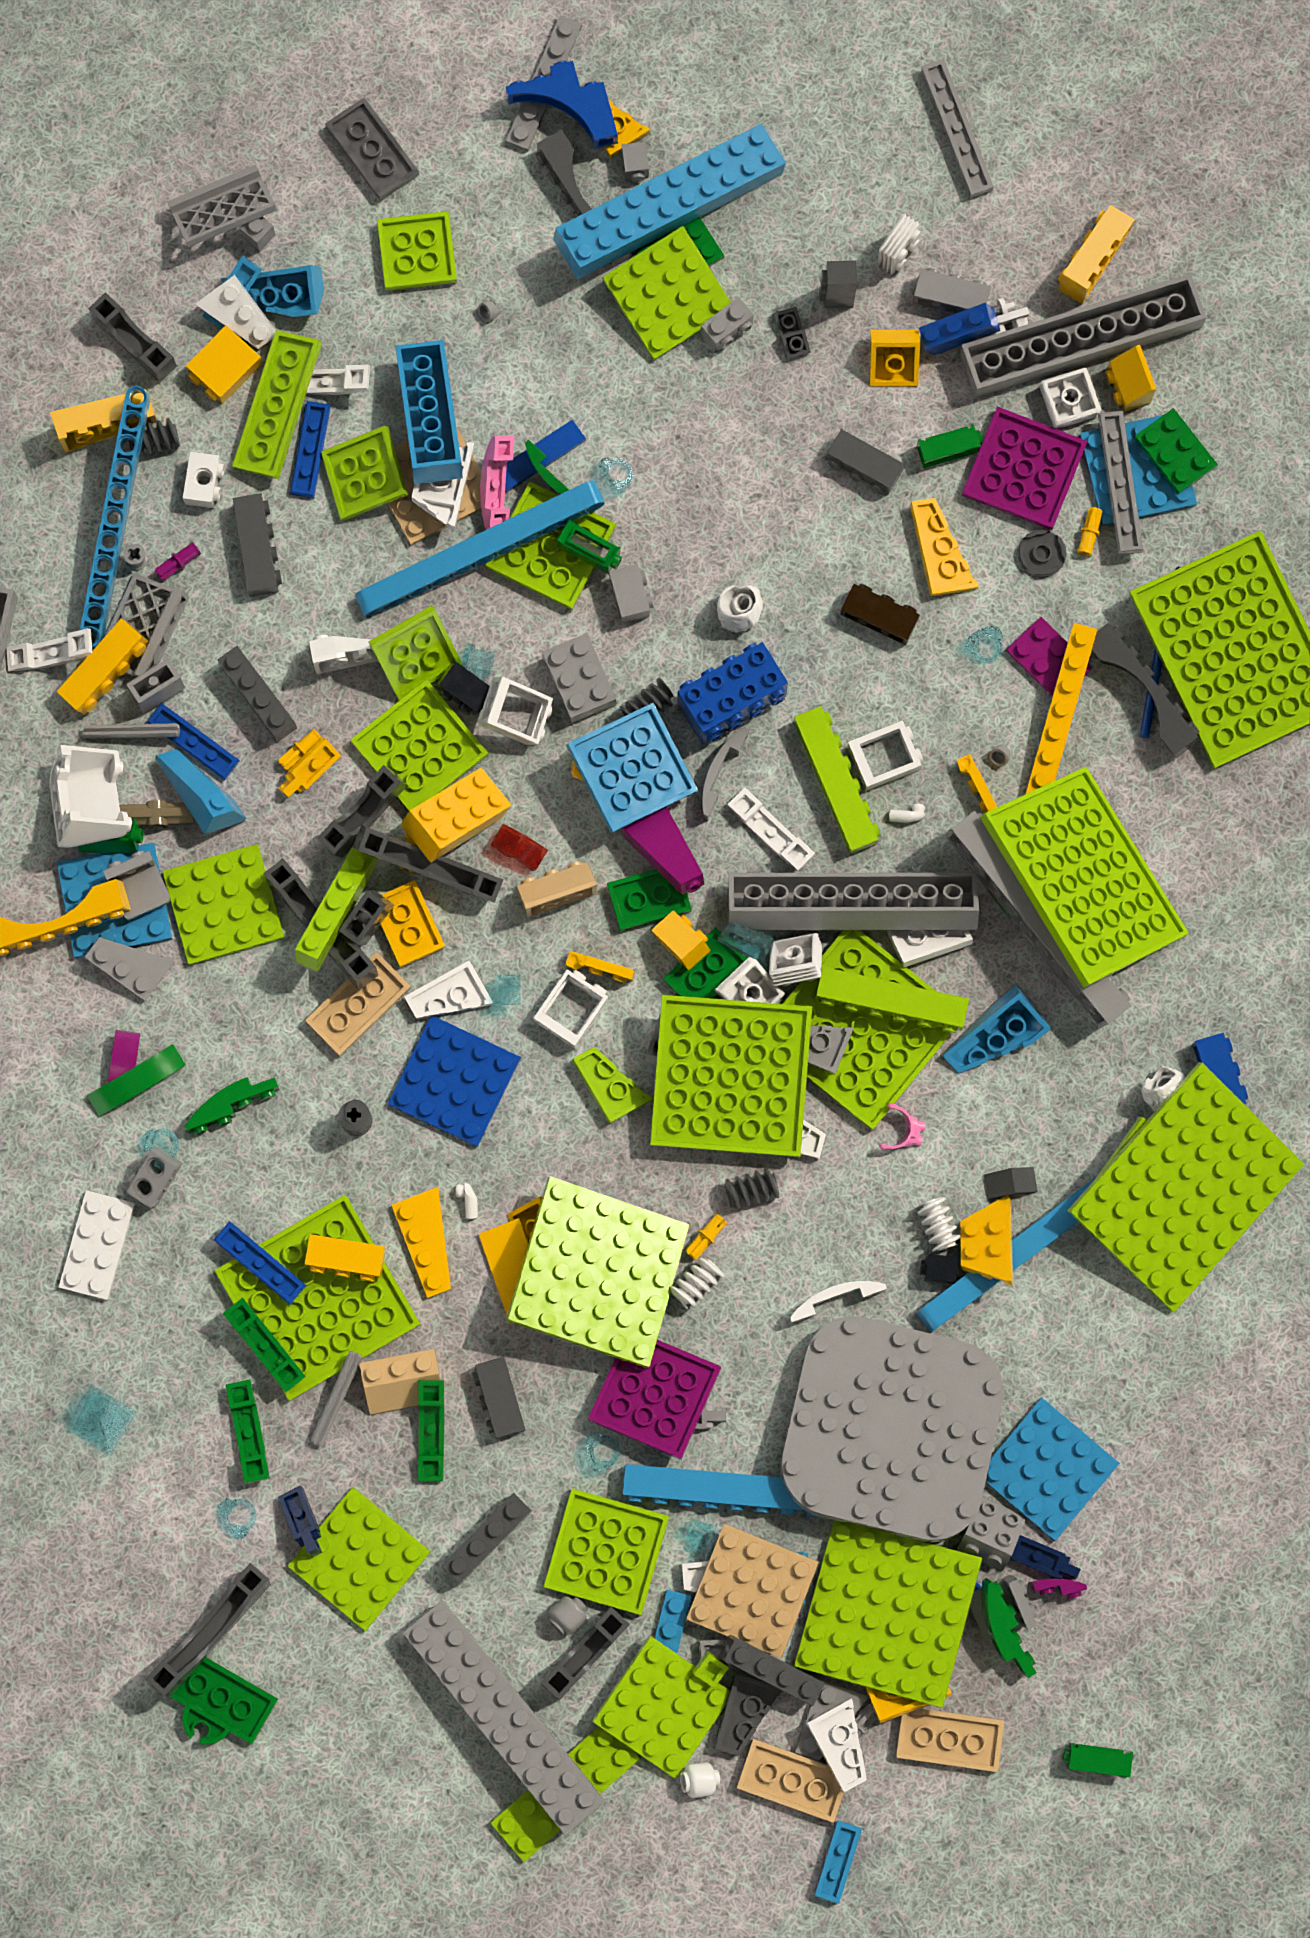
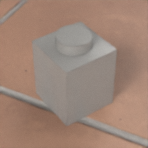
M646 143L622 144L625 180L631 179L632 182H640L645 177H649Z
M263 216L239 227L242 238L259 252L276 235L274 226Z

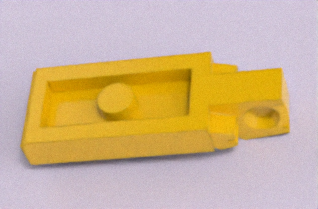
M322 737L288 770L285 775L287 779L278 789L288 798L296 790L299 792L304 789L307 790L341 755L326 738Z
M968 754L958 759L957 764L960 773L970 777L971 780L967 781L973 795L978 793L981 799L978 805L982 813L984 814L997 808L971 755Z
M569 951L565 964L576 971L583 967H588L589 973L603 976L605 972L613 975L612 980L625 984L627 979L633 981L635 975L633 969L573 951Z

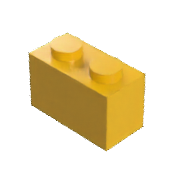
M672 911L651 931L657 940L689 971L710 952L709 947L705 943L708 939L699 929L694 931L691 928L693 924L685 915L680 917L675 911Z

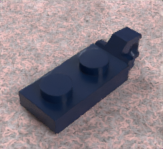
M298 1486L278 1496L294 1540L298 1542L300 1547L305 1546L308 1554H311L312 1557L322 1553L317 1539L321 1538L320 1529L304 1488Z
M1022 1535L1019 1536L1010 1558L1054 1578L1063 1579L1064 1574L1076 1579L1081 1570L1069 1564L1071 1558L1065 1556L1066 1554Z

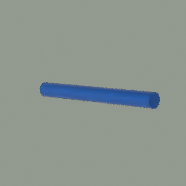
M1155 649L1151 670L1155 674L1152 679L1158 685L1162 662ZM1148 690L1139 737L1149 738L1155 702Z

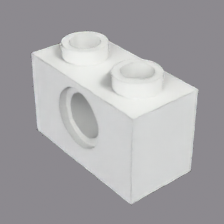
M190 452L183 493L185 505L214 508L215 501L219 502L221 487H217L219 478L223 479L225 465L221 464L219 455ZM202 477L211 478L210 482L206 485L198 483Z

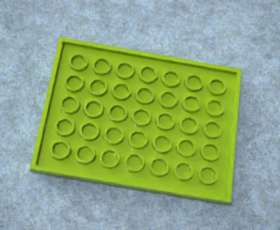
M1261 530L1129 592L1131 600L1189 720L1200 731L1197 736L1213 769L1310 724V630Z
M1087 767L992 809L980 817L1083 988L1189 934Z
M1199 1062L1067 1211L1171 1312H1175L1303 1167L1304 1163L1203 1063Z

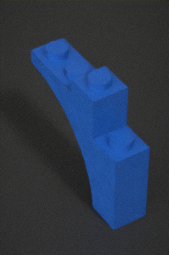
M573 61L556 62L553 66H550V76L539 75L534 77L533 80L526 82L514 81L509 86H506L508 104L523 102L539 103L563 111L582 126L590 137L594 149L618 144V134L604 82L592 81L580 87Z

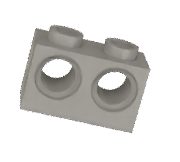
M159 1147L145 1152L140 1160V1163L143 1165L138 1172L135 1171L131 1175L127 1183L130 1186L126 1192L150 1208L159 1204L183 1164ZM155 1160L162 1162V1172L156 1170L154 1166ZM143 1181H147L150 1184L151 1190L149 1193L143 1190Z

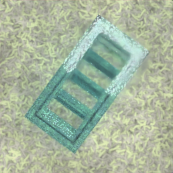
M730 922L717 941L747 958L756 959L760 964L772 950L774 938ZM731 932H734V933H735V935L733 936V938H732V937H729V934H730Z

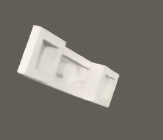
M346 365V369H315L306 394L343 395L368 390L370 366Z
M87 628L67 633L66 637L41 643H23L6 647L8 671L49 668L92 654L91 629Z
M746 788L728 803L729 808L775 854L796 871H799L815 855L814 851L799 837L796 838Z
M855 1281L832 1286L805 1301L789 1320L792 1324L815 1316L816 1313L813 1305L859 1290L861 1298L864 1299L886 1291L887 1287L883 1283L872 1281Z

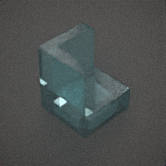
M466 643L462 666L471 673L491 676L495 653L476 649V644Z
M495 975L496 1008H501V1005H519L521 1003V976Z
M692 1519L685 1550L709 1556L717 1526Z

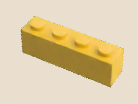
M121 618L93 649L92 654L85 658L56 692L83 715L91 712L97 706V701L100 697L113 688L115 680L129 670L131 662L145 652L149 641L130 623Z

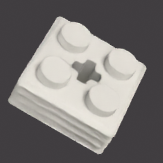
M902 214L879 248L878 267H882V270L886 269V272H890V275H893L896 270L900 272L907 262L905 257L908 252L913 253L920 243L918 238L921 231L918 230V221L915 222L914 219H910V216L907 217L906 214Z
M1087 368L1041 381L1040 390L1055 429L1098 417V414L1101 412ZM1067 395L1075 398L1074 402L1066 401Z
M818 933L770 943L769 975H771L770 978L774 982V986H789L794 982L805 980L810 982L821 977L822 944Z
M751 957L745 960L715 989V992L724 1000L777 1003L784 996L781 988L773 985L774 982H772L769 974L756 959ZM748 988H752L751 997L746 995Z

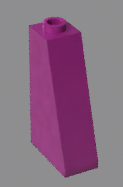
M667 807L621 828L623 837L682 895L687 892L693 893L704 885L703 873Z

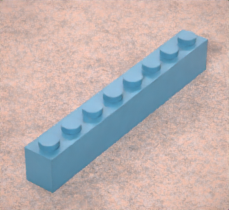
M625 1464L623 1496H628L627 1501L643 1502L644 1497L653 1498V1503L668 1504V1500H678V1505L692 1507L693 1502L704 1503V1508L718 1509L719 1504L729 1505V1510L744 1511V1506L754 1507V1512L769 1513V1508L780 1509L779 1514L794 1515L795 1510L805 1511L792 1500L793 1498L788 1493L786 1487H784L781 1477ZM805 1511V1516L819 1517Z

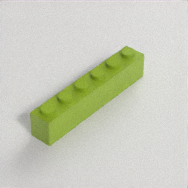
M822 706L794 716L793 723L849 854L852 855L876 845L879 840L878 837L881 836L877 824L870 821L868 816L871 814L869 805L866 800H861L858 793L861 792L860 784L857 778L852 779L849 772L852 769L851 763L847 755L843 756L840 751L842 743L838 734H833L830 726L833 725L829 712H824Z
M351 848L295 948L296 963L316 972L319 971L340 933L339 929L350 915L379 863V858Z
M822 967L815 998L824 1006L834 1007L835 1004L845 1006L844 1009L847 1011L859 1012V1009L869 1011V1015L883 1018V1015L893 1016V1020L897 1022L908 1023V1020L916 1021L920 1027L932 1028V1025L942 1027V1031L956 1034L957 1031H962L969 998Z

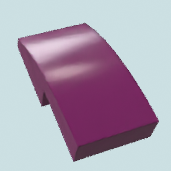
M115 1030L108 1082L136 1066L140 1033Z
M1044 1579L1031 1582L1033 1592L1039 1591L1040 1595L1055 1592L1054 1587L1058 1586L1060 1596L1066 1595L1067 1599L1082 1596L1081 1591L1087 1590L1086 1584L1067 1579Z

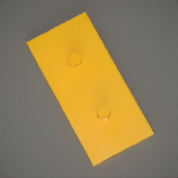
M521 1218L479 1233L506 1315L509 1311L529 1243Z

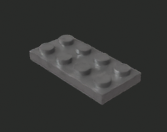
M365 97L325 123L328 131L380 201L419 175V170Z

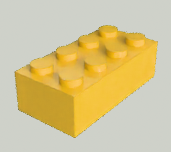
M481 767L410 810L400 825L427 859L433 862L502 819L511 807V803Z

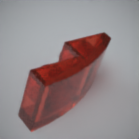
M505 824L501 825L490 844L509 859H516L531 871L537 870L548 851L536 841Z

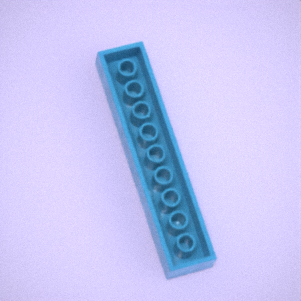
M761 123L556 227L553 241L576 278L579 279L783 174L786 161Z

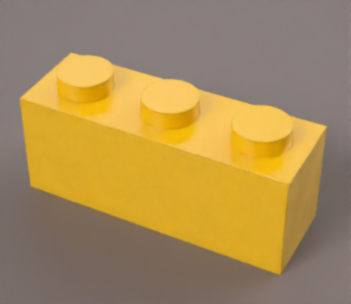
M310 1234L305 1265L310 1267V1272L325 1274V1270L335 1271V1276L350 1278V1274L360 1275V1280L374 1282L375 1278L381 1279L386 1248L385 1246Z

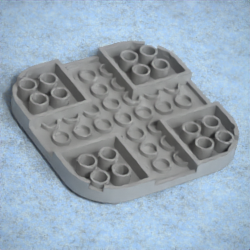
M843 1317L823 1326L812 1338L804 1355L792 1414L781 1455V1478L784 1487H786L788 1493L793 1498L792 1500L805 1511L819 1517L871 1527L917 1541L940 1542L959 1534L975 1518L984 1492L1004 1396L1003 1381L996 1364L984 1351L972 1344L865 1317Z

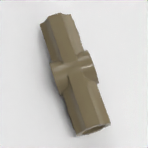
M151 800L145 804L119 805L120 812H127L128 817H131L132 821L137 819L138 826H146L150 829H154V826L167 828L168 825H190L195 823L194 817L184 802L168 803L163 800Z

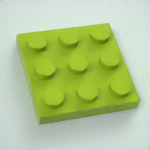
M449 211L377 219L386 291L457 283Z
M384 425L321 451L341 520L345 521L408 495L389 427Z
M432 605L368 641L398 700H401L426 679L430 683L440 679L450 663L456 661L463 665Z

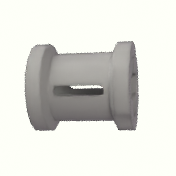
M130 544L125 548L124 559L130 569L138 571L146 567L148 558L141 545ZM133 554H134L135 556H137V555L139 554L140 559L137 560L136 558H134V559L132 560L131 556H132Z

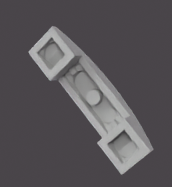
M746 727L735 733L721 747L710 765L703 788L702 813L704 820L708 821L718 800L719 794L711 790L729 752L739 756L749 735V729Z

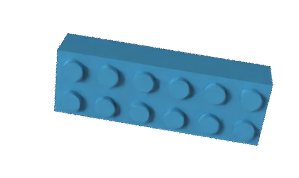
M444 340L397 345V365L414 484L463 478Z

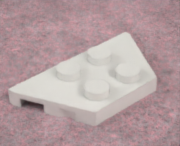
M473 442L466 443L464 447H459L463 478L414 484L412 502L451 530H455L474 451Z

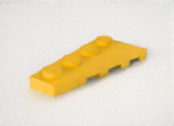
M936 499L912 501L910 508L930 597L977 589L979 586L969 571L970 568L966 559H963L958 549L959 545L956 539L952 537L948 529L949 525Z
M439 1188L430 1189L392 1204L393 1211L427 1298L451 1290Z

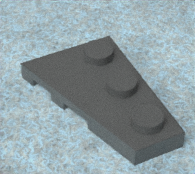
M734 1673L713 1749L739 1756L782 1690L769 1683Z

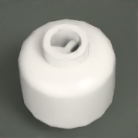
M708 1762L689 1764L680 1775L681 1787L683 1792L692 1798L711 1796L714 1794L716 1786L720 1784L719 1772L714 1770Z

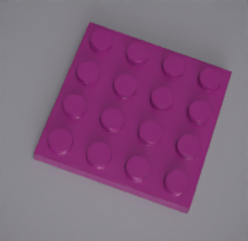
M997 406L962 496L1052 531L1088 441Z
M657 1340L650 1367L648 1368L617 1358L614 1359L588 1421L682 1460L722 1368L717 1364Z

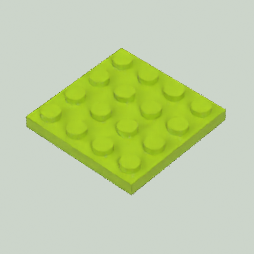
M684 226L601 278L653 360L700 331L703 323L731 303Z
M529 481L510 518L558 495ZM593 512L573 521L575 524L606 541L610 540L616 528V523ZM566 525L499 556L485 565L487 569L570 610H573L595 568L557 547V539ZM574 534L571 539L574 543L600 557L604 551L603 548L577 534Z
M427 679L350 739L351 743L376 773L384 765L392 769L408 785L397 797L408 812L451 786L489 755Z
M258 844L162 871L189 966L285 938L270 885L264 876L266 870Z
M352 1487L319 1527L321 1538L317 1539L322 1553L312 1557L311 1554H308L306 1547L303 1546L289 1563L288 1567L364 1631H367L431 1551L357 1489Z
M572 1488L544 1587L642 1615L669 1516Z
M649 1635L592 1719V1722L677 1779L725 1707L730 1690L720 1683L713 1688L695 1676L692 1672L695 1668L694 1665Z

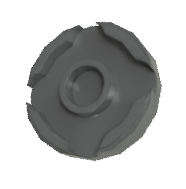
M1046 529L1028 533L1021 541L1018 549V560L1022 568L1030 575L1038 578L1050 577L1058 573L1063 567L1067 556L1066 546L1062 538Z

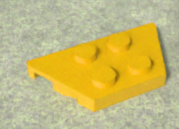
M1008 1195L960 1221L961 1267L967 1272L979 1273L982 1277L988 1279L995 1278L1011 1286L1013 1285L1011 1199Z

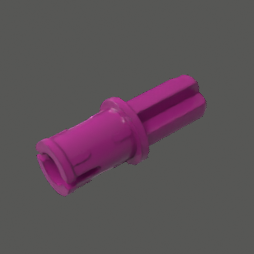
M191 542L178 553H172V557L155 569V573L160 580L164 581L179 569H185L184 566L201 555V552Z

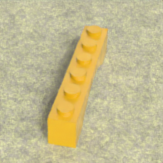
M114 879L93 886L87 896L74 909L52 921L24 924L0 917V956L9 954V950L16 947L18 950L29 948L32 946L31 942L53 940L56 934L62 932L64 935L75 933L78 931V927L87 925V927L99 925L102 919L110 917V920L123 917L124 912L131 910L124 883Z

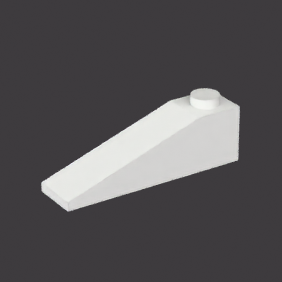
M328 635L314 637V640L309 641L317 675L377 662L378 660L368 643L370 639L339 636L328 637Z

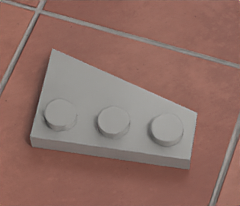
M811 1026L808 1064L835 1075L854 1028Z
M820 1679L825 1684L814 1706H810L795 1753L820 1761L823 1754L806 1723L851 1698L855 1715L868 1696Z

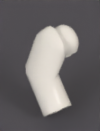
M914 804L912 811L891 809L889 820L890 822L899 823L920 821L926 815L924 813L925 806Z
M467 1183L456 1185V1197H465V1217L469 1219L477 1218V1197L471 1185Z

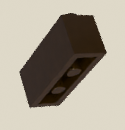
M853 584L841 608L840 615L903 645H907L920 617V614L916 613L917 610L909 605L901 606L895 603V600L888 595L882 594L880 596L875 594L870 587L864 584L859 586Z

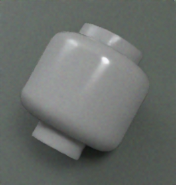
M564 1596L550 1610L551 1619L549 1622L562 1635L565 1633L573 1634L586 1622L587 1616L584 1610L587 1607L577 1597L572 1600L570 1597Z

